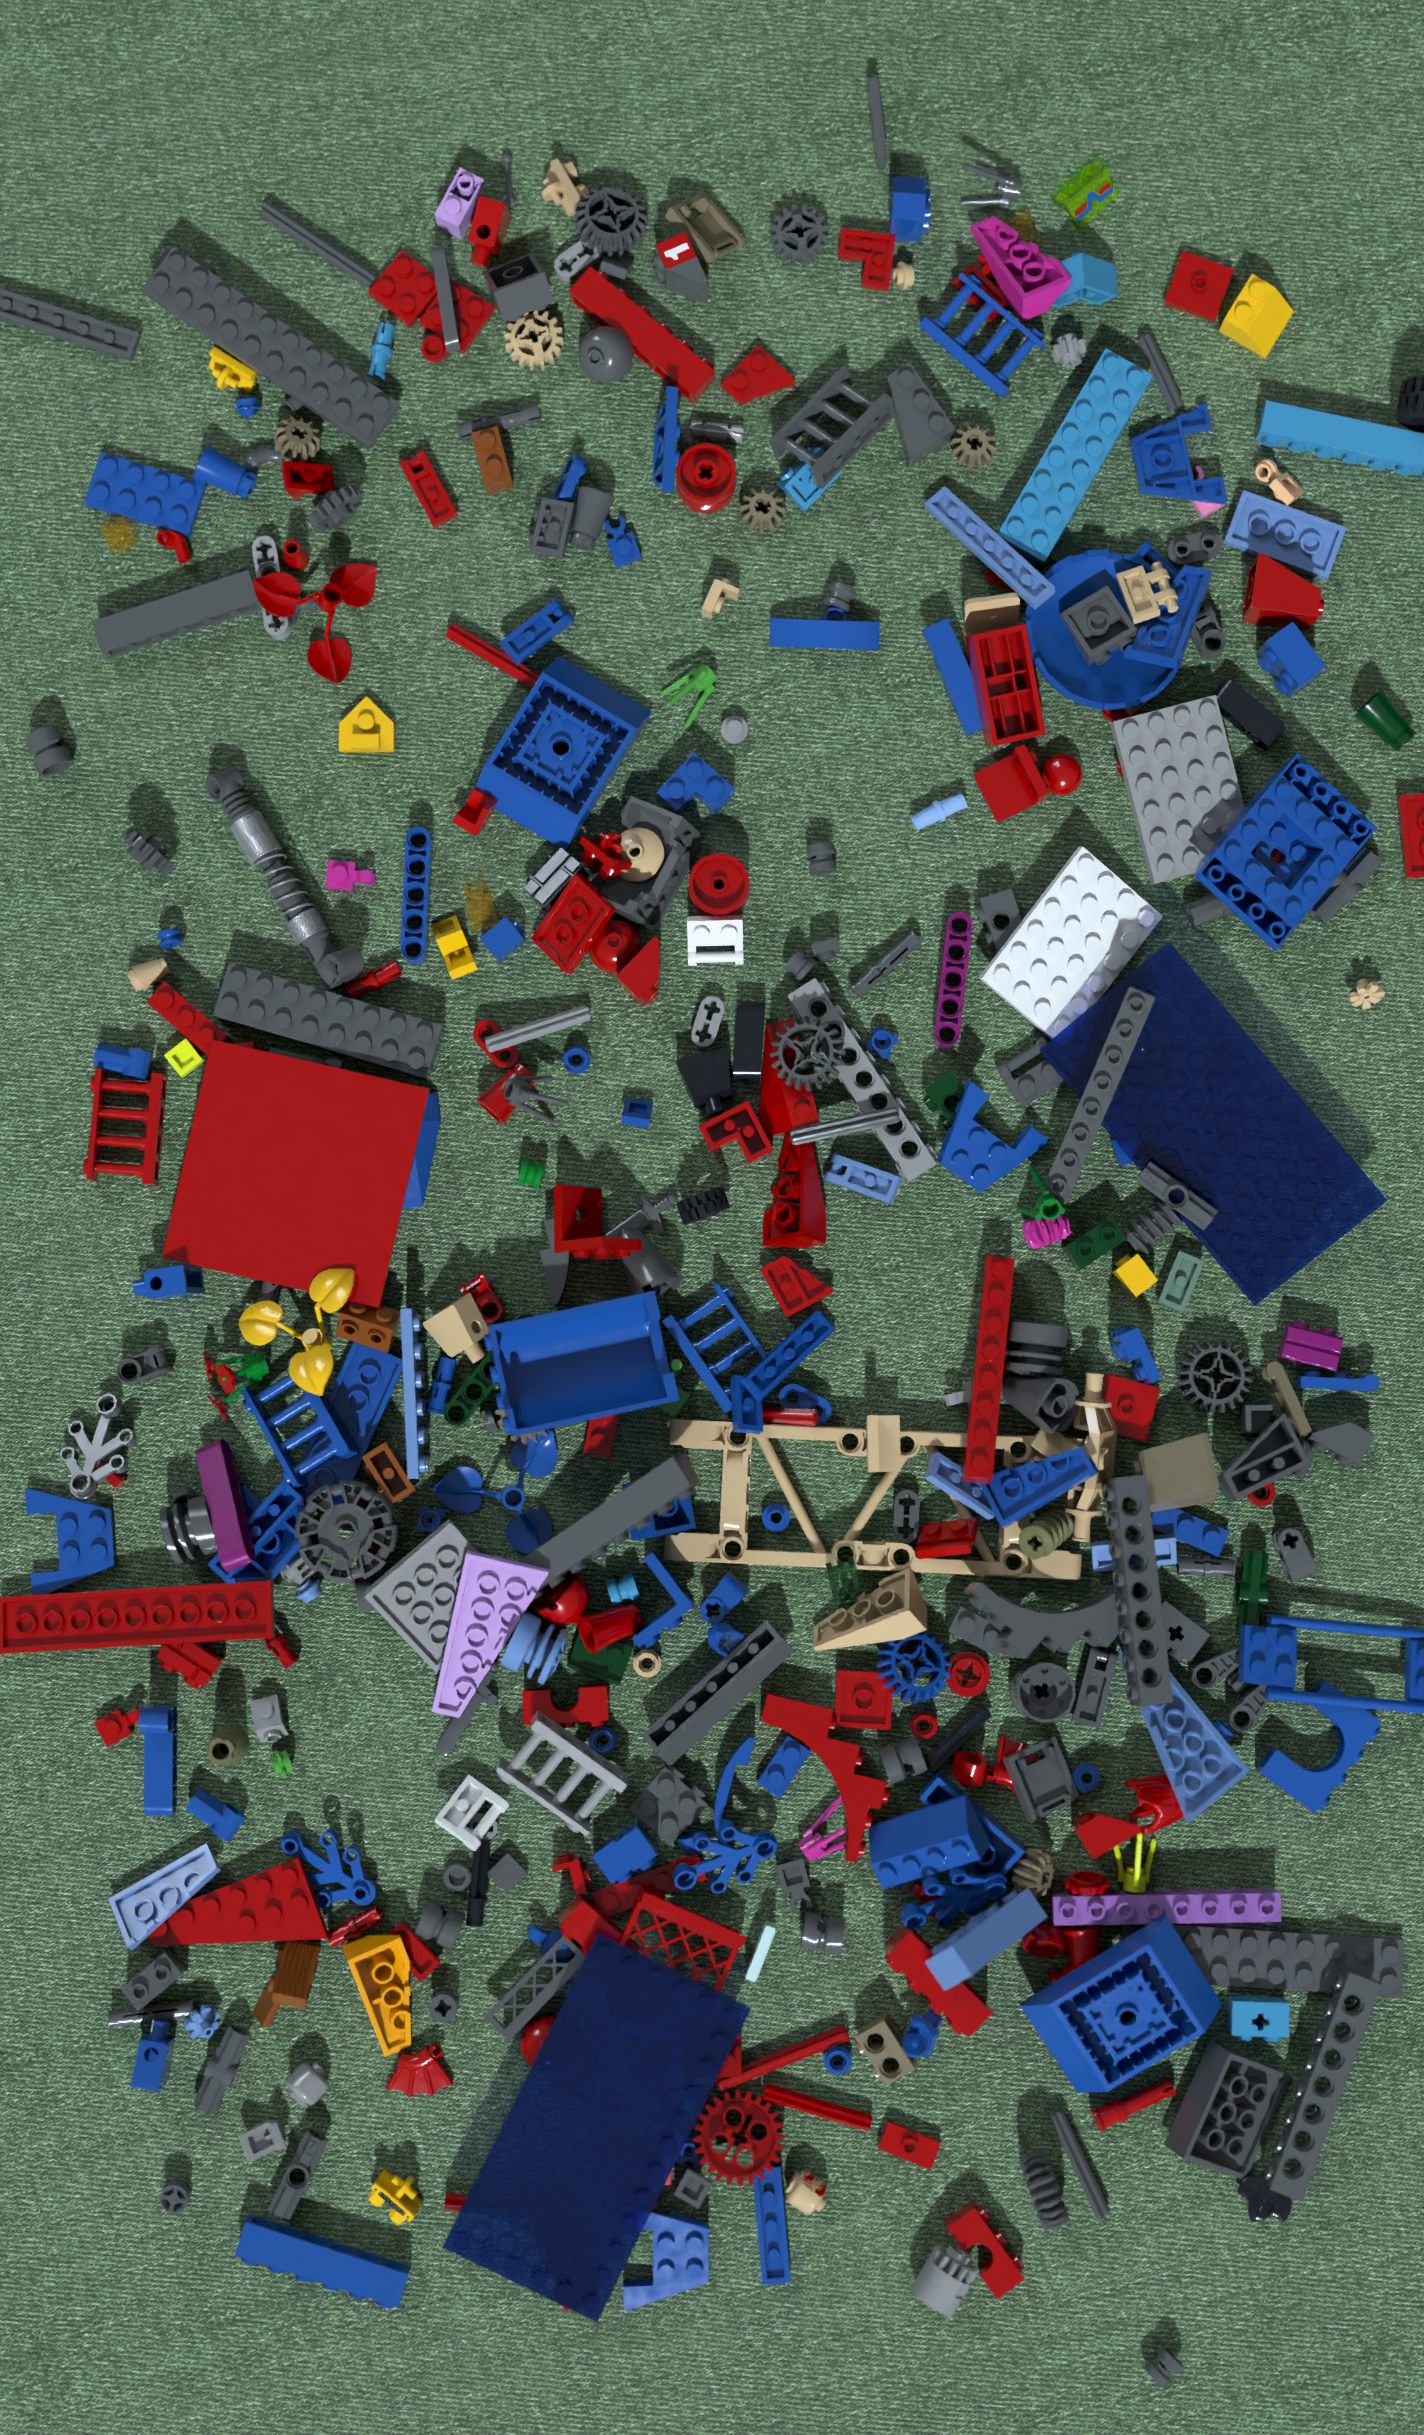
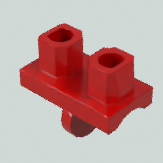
M617 831L602 832L599 837L594 839L582 836L579 843L585 849L580 860L592 867H597L599 861L603 862L598 875L604 880L614 881L621 870H629L632 865L628 859L620 854L623 850V847L620 845L622 836Z

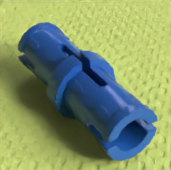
M440 1357L435 1380L431 1382L433 1389L427 1411L444 1415L449 1391L453 1389L451 1383L457 1360Z

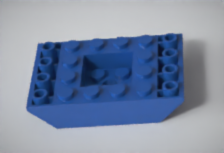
M558 656L541 673L484 765L476 788L498 800L495 810L567 852L645 726L652 711ZM563 741L569 745V750L566 754L557 755L553 751V747L557 742Z
M1296 753L1265 782L1201 859L1194 877L1274 951H1277L1377 827L1302 756ZM1273 849L1281 851L1282 860L1280 863H1275L1272 860L1271 851Z
M1166 1914L1019 2003L1077 2093L1110 2091L1205 2033L1222 2006V2002ZM1130 2010L1134 2012L1133 2017L1128 2021L1119 2019L1124 2011Z

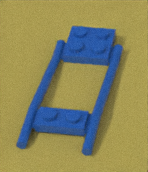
M1269 1614L1267 1617L1268 1627L1240 1626L1238 1682L1266 1685L1264 1691L1265 1699L1424 1714V1629ZM1296 1628L1408 1638L1405 1655L1404 1698H1406V1701L1293 1691L1296 1685Z

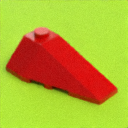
M787 1134L777 1166L780 1170L777 1185H772L770 1194L774 1195L770 1211H765L763 1218L762 1246L809 1248L826 1244L827 1216L813 1144L808 1142L793 1145L790 1134Z

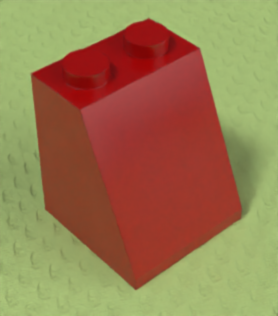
M1259 553L1249 568L1242 622L1285 628L1294 622L1300 631H1308L1313 623L1316 624L1318 616H1322L1324 599H1320L1321 589L1265 554Z

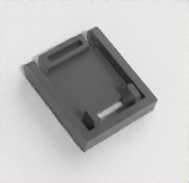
M1049 1736L1002 1758L1021 1807L1029 1822L1036 1820L1037 1816L1043 1817L1069 1805L1068 1797L1072 1802L1079 1799L1078 1791L1055 1736ZM1041 1749L1044 1758L1027 1765L1022 1757Z

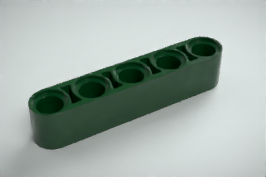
M525 1313L520 1315L516 1320L532 1317L534 1315ZM492 1351L488 1353L446 1405L444 1418L448 1424L452 1426L465 1425L498 1385V1382L492 1383V1379L485 1372L487 1364L494 1362ZM472 1384H478L482 1388V1395L479 1399L473 1400L468 1396V1388ZM457 1405L461 1406L465 1412L464 1418L458 1422L454 1421L450 1416L451 1409Z

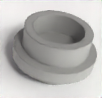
M730 716L723 721L721 735L724 740L737 744L747 737L748 725L743 718Z

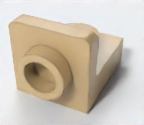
M715 578L702 606L701 615L712 619L714 612L720 613L725 598L722 595L737 601L740 596V589L736 588L737 585L728 579L723 578L720 581Z

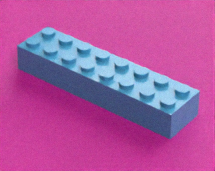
M1108 349L1104 350L997 533L1027 562L1042 571L1153 378V374Z

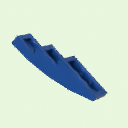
M947 618L922 629V634L944 683L943 688L965 735L968 736L981 730L982 726L971 670Z

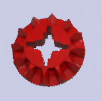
M962 1652L952 1657L949 1661L952 1665L946 1669L951 1674L950 1678L946 1680L949 1688L962 1697H974L982 1693L990 1680V1669L987 1662L980 1655L972 1652ZM972 1663L971 1672L976 1677H979V1679L969 1678L964 1686H962L963 1676L956 1670H966Z
M1091 1871L1074 1872L1063 1880L1065 1890L1072 1892L1074 1895L1094 1896L1095 1894H1103L1109 1889V1880L1103 1875Z

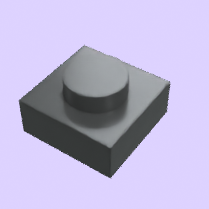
M838 937L811 944L812 958H819L820 961H825L836 957L835 953L840 951Z

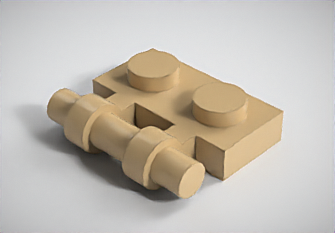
M1161 562L1153 563L1151 565L1153 572L1147 574L1143 565L1116 574L1118 585L1133 624L1160 616V605H1165L1169 613L1176 612L1179 609L1177 604L1178 596L1175 589H1171L1169 573L1167 569L1163 568ZM1151 586H1159L1160 592L1153 594Z

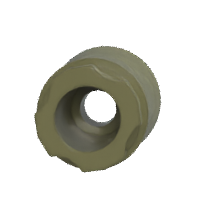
M231 1725L221 1727L214 1733L208 1743V1758L212 1763L219 1766L237 1764L248 1754L249 1739L246 1733L239 1727ZM223 1743L228 1746L229 1753L222 1750Z

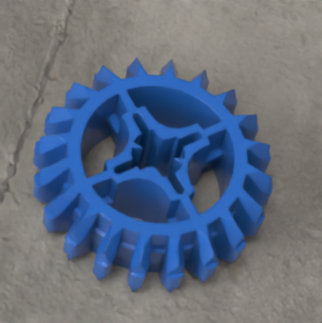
M927 1630L905 1639L882 1642L884 1650L878 1651L877 1656L883 1660L877 1662L876 1667L883 1669V1672L878 1674V1678L882 1679L885 1677L887 1680L883 1688L887 1689L890 1686L893 1688L891 1696L895 1697L901 1693V1701L905 1702L910 1698L911 1702L916 1704L920 1699L922 1702H927L930 1700V1696L933 1698L938 1696V1689L942 1690L946 1687L944 1680L949 1679L951 1674L945 1669L950 1668L952 1663L945 1661L944 1658L949 1656L950 1652H942L941 1647L944 1646V1642L936 1643V1634L933 1633L927 1637ZM902 1644L914 1645L909 1654L903 1653L900 1655L897 1653ZM925 1652L928 1654L931 1662L926 1658ZM911 1660L915 1661L914 1665H917L916 1670L912 1668ZM897 1668L902 1672V1677L899 1675ZM919 1676H931L925 1686H914V1682L918 1680Z

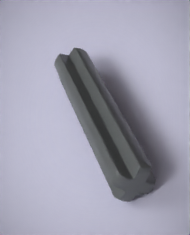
M1145 334L1139 338L1138 345L1170 411L1179 409L1183 405L1181 395L1152 334Z

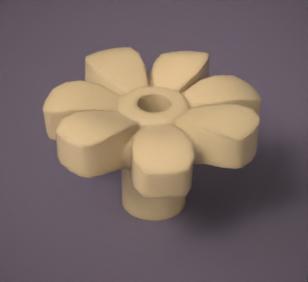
M1360 979L1357 981V991L1351 992L1349 999L1353 1007L1361 1005L1362 1009L1371 1008V1003H1378L1381 997L1385 995L1383 987H1378L1376 982L1368 984L1367 979Z

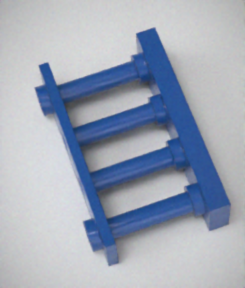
M961 272L958 278L965 284L937 319L934 318L930 321L925 317L918 326L1004 400L1010 392L1006 386L1009 382L1007 379L1035 345L1040 350H1045L1046 345L1042 342L1045 337L1034 327L1028 330L981 290L980 287L983 284L970 273L966 277ZM974 292L985 304L959 336L955 335L951 339L944 333L947 329L945 326ZM995 310L1006 321L979 354L975 353L972 357L965 351L966 343L991 312ZM1015 327L1026 339L1002 369L992 374L985 368L988 365L987 360Z
M717 1283L713 1286L717 1294L683 1318L678 1317L674 1319L670 1315L662 1321L718 1404L727 1413L732 1409L731 1386L729 1388L727 1386L721 1388L716 1381L720 1377L719 1373L754 1349H756L762 1359L767 1354L732 1305L731 1301L735 1298L727 1286L724 1285L721 1288ZM724 1303L733 1317L700 1340L690 1342L684 1334L688 1331V1327ZM740 1326L749 1340L713 1365L712 1363L706 1365L700 1357L704 1354L703 1350Z
M290 1374L258 1394L256 1391L247 1388L241 1390L245 1398L243 1400L245 1408L250 1414H254L284 1469L282 1475L290 1486L306 1487L307 1484L302 1475L334 1455L350 1459L358 1454L325 1392H323L322 1396L303 1390L305 1393L302 1394L301 1399L270 1418L263 1404L295 1384ZM308 1407L313 1408L318 1416L315 1418L316 1421L283 1442L276 1427ZM320 1431L327 1432L331 1439L329 1445L296 1466L289 1451Z

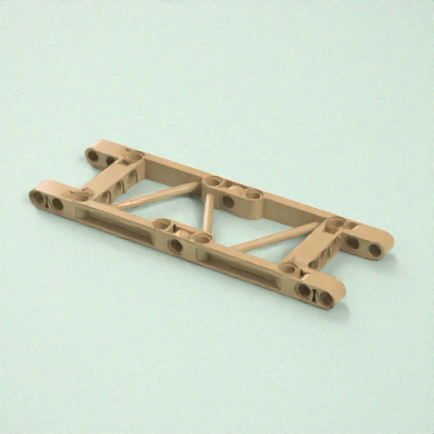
M670 1419L669 1444L682 1445L684 1448L723 1450L720 1532H679L678 1534H666L664 1539V1560L903 1571L911 1568L913 1572L1081 1580L1082 1554L1055 1549L1050 1555L1034 1560L1023 1553L1018 1542L1019 1534L1030 1524V1514L1007 1528H1001L999 1524L998 1561H995L979 1528L974 1545L982 1560L952 1558L918 1559L912 1547L903 1542L856 1540L899 1472H885L844 1539L834 1543L831 1552L827 1553L768 1438L835 1441L837 1449L842 1454L867 1457L866 1428L763 1424V1432L760 1434L746 1433L744 1443L737 1445L730 1440L733 1422ZM900 1430V1438L908 1436L913 1441V1448L909 1452L901 1451V1468L908 1458H912L918 1453L920 1445L924 1446L929 1458L932 1454L939 1452L936 1446L965 1447L966 1433ZM849 1433L855 1435L858 1441L857 1446L852 1450H847L842 1445V1438ZM997 1435L995 1449H1002L1001 1471L1023 1466L1032 1461L1046 1459L1028 1445L1034 1436ZM752 1437L756 1438L814 1552L747 1549ZM1067 1438L1076 1446L1084 1447L1085 1439ZM1017 1441L1021 1442L1025 1449L1024 1454L1019 1458L1014 1457L1010 1452L1011 1445ZM949 1495L961 1519L973 1518L967 1506ZM729 1541H736L740 1544L741 1551L737 1556L732 1557L726 1554L724 1548ZM842 1546H848L852 1549V1558L847 1562H842L837 1558V1551ZM898 1549H905L908 1552L909 1557L904 1564H896L893 1560V1555ZM1011 1554H1016L1020 1558V1565L1014 1570H1010L1006 1566V1559Z

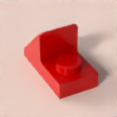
M289 461L281 463L285 490L294 500H298L305 494L325 495L331 490L335 491L331 465Z

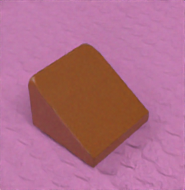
M265 1988L253 2010V2014L262 2026L269 2027L281 2004L273 2003L272 1993L268 1992V1989Z

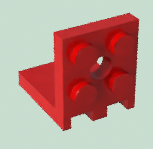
M568 1185L554 1186V1253L574 1254V1258H590L594 1256L596 1260L611 1259V1254H614L616 1258L631 1257V1252L642 1251V1240L602 1237L601 1189ZM577 1209L579 1210V1213H580V1220H579V1221H578L577 1218H576V1211H577Z

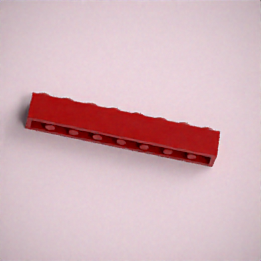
M987 1255L984 1261L961 1481L990 1484L993 1477L1015 1258Z

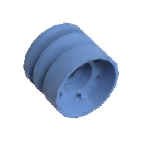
M525 1611L508 1644L500 1665L517 1673L525 1662L529 1664L527 1678L531 1679L536 1668H538L542 1672L537 1683L544 1685L545 1681L555 1672L566 1648V1637L569 1631L562 1628L556 1640L551 1637L556 1625L551 1624L546 1632L542 1633L539 1631L542 1618Z

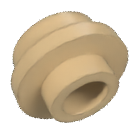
M898 262L896 268L893 269V283L897 285L899 290H906L907 287L913 286L914 269L911 264Z
M643 1649L634 1657V1669L642 1677H652L661 1668V1658L654 1650ZM644 1658L652 1660L653 1665L650 1668L643 1667L642 1660Z

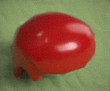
M1069 754L1053 755L1046 760L1041 768V774L1044 773L1050 783L1051 788L1048 791L1057 796L1071 794L1080 786L1083 780L1082 766L1075 757Z
M1039 1923L1022 1936V1945L1028 1954L1037 1957L1047 1956L1050 1959H1053L1057 1952H1060L1063 1957L1066 1954L1065 1937L1062 1931L1051 1923Z

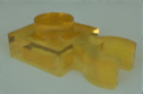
M481 879L477 880L479 889L476 892L469 891L467 883L463 884L465 895L472 900V902L464 905L473 932L499 923L491 896L485 898L482 896L485 887Z

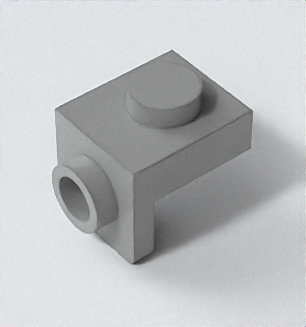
M277 1694L250 1701L254 1730L261 1742L272 1743L289 1735L283 1720L280 1698Z
M266 2120L238 2134L248 2162H252L274 2150L286 2148L284 2143L286 2139L285 2131L280 2123L277 2124L274 2120Z

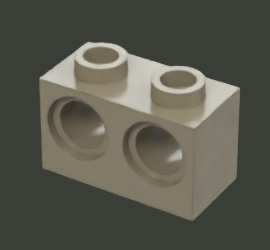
M887 2012L858 2029L855 2037L857 2039L855 2041L856 2046L863 2056L867 2055L872 2063L871 2069L878 2080L882 2079L886 2086L915 2069L917 2059L911 2058L903 2052L901 2047L903 2037ZM873 2033L880 2034L884 2041L875 2043L870 2039L869 2035ZM894 2058L898 2061L899 2066L889 2067L885 2063V2059Z

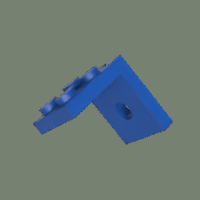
M654 1549L644 1556L643 1559L676 1603L633 1635L632 1640L638 1648L643 1644L647 1648L660 1639V1631L666 1627L671 1631L683 1621L682 1615L694 1605L693 1601Z

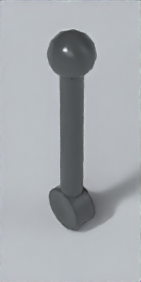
M505 153L502 156V162L505 164L507 191L505 204L509 210H513L516 204L512 198L510 171L512 156L509 153Z

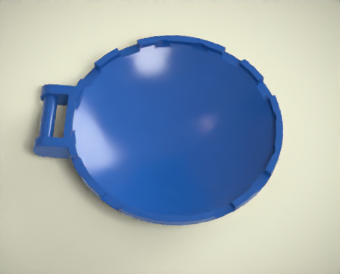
M1148 540L1145 541L1133 556L1126 553L1121 555L1111 553L1109 550L1096 549L1087 550L1085 553L1074 556L1070 555L1060 560L1043 575L1055 586L1056 592L1036 610L1027 604L1025 624L1033 662L1045 680L1060 694L1073 702L1099 710L1132 708L1147 702L1159 694L1178 671V669L1124 658V651H1120L1119 648L1110 653L1111 657L1103 664L1097 665L1094 662L1088 666L1074 644L1075 639L1060 618L1061 612L1108 585L1132 621L1118 585L1116 574L1143 565L1146 574L1153 572L1151 566L1142 559L1144 556L1152 563L1161 562L1163 568L1167 569L1172 581L1179 574V571L1152 548L1153 544ZM1151 586L1153 594L1160 592L1159 586ZM1148 620L1134 624L1137 632L1142 625L1145 626Z

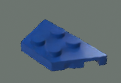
M667 386L665 391L666 404H661L659 416L654 427L652 482L658 488H661L662 492L673 493L675 466L679 463L680 455L679 449H676V439H679L681 424L677 422L678 387Z

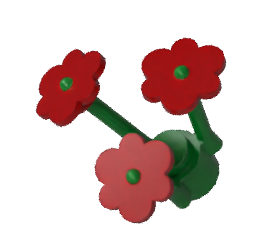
M202 1351L204 1358L202 1367L206 1369L207 1380L211 1381L210 1373H215L216 1369L219 1384L223 1386L227 1394H230L222 1401L219 1397L213 1400L210 1395L207 1396L214 1406V1411H218L225 1421L227 1417L224 1413L228 1411L226 1405L241 1395V1390L249 1389L254 1384L263 1381L262 1376L269 1373L267 1363L261 1353L254 1356L252 1353H248L240 1357L213 1361L212 1356L207 1357L206 1351ZM244 1362L240 1364L241 1369L236 1371H233L231 1368H227L226 1366L230 1364ZM244 1374L246 1379L251 1378V1380L232 1393L235 1390L236 1377Z

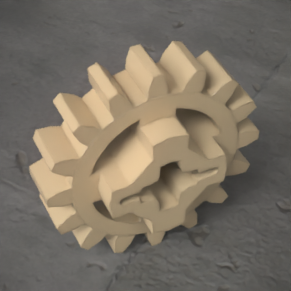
M533 311V315H529V313L523 314L524 317L516 320L515 325L508 323L507 329L510 333L504 334L505 341L508 342L505 345L506 351L512 352L510 355L511 360L514 362L519 359L521 368L526 363L529 364L531 371H534L537 364H539L542 370L545 369L544 362L546 361L553 365L555 363L553 355H561V349L558 346H564V340L560 337L563 335L562 327H556L558 325L557 319L553 318L549 321V313L547 311L542 316L539 315L538 311ZM524 328L522 334L518 335L519 331ZM535 337L538 341L533 343L530 338ZM547 345H550V347L548 348V350H546L545 352H543V351L545 350L546 346H547Z

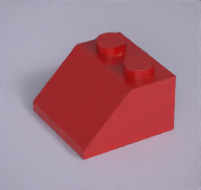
M656 936L616 975L618 985L641 1007L645 1003L650 1005L660 995V943Z
M1090 1810L1075 1817L1077 1823L1072 1825L1087 1854L1092 1859L1143 1831L1134 1822L1099 1812L1092 1813Z

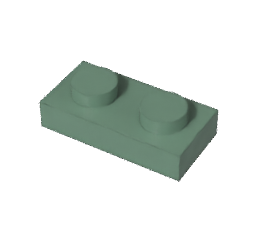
M1177 1251L1157 1303L1184 1313L1205 1261L1182 1251Z

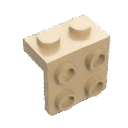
M1004 593L966 600L964 602V636L1019 624L1020 597L1018 593Z

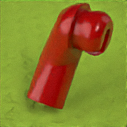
M170 529L157 532V542L164 547L175 550L179 564L192 561L186 539L182 534Z

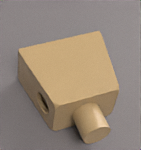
M470 1292L422 1323L424 1328L450 1357L464 1350L473 1364L487 1355L478 1341L485 1334H488L489 1330Z

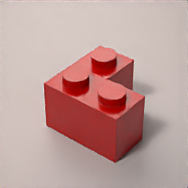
M749 1101L698 1126L711 1153L736 1141L748 1165H751L772 1154L774 1151Z

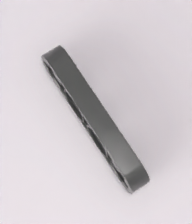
M445 247L431 248L446 351L447 353L461 351Z

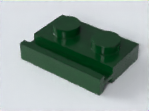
M578 1634L567 1667L620 1686L633 1646L615 1641L597 1653L592 1654L585 1648Z

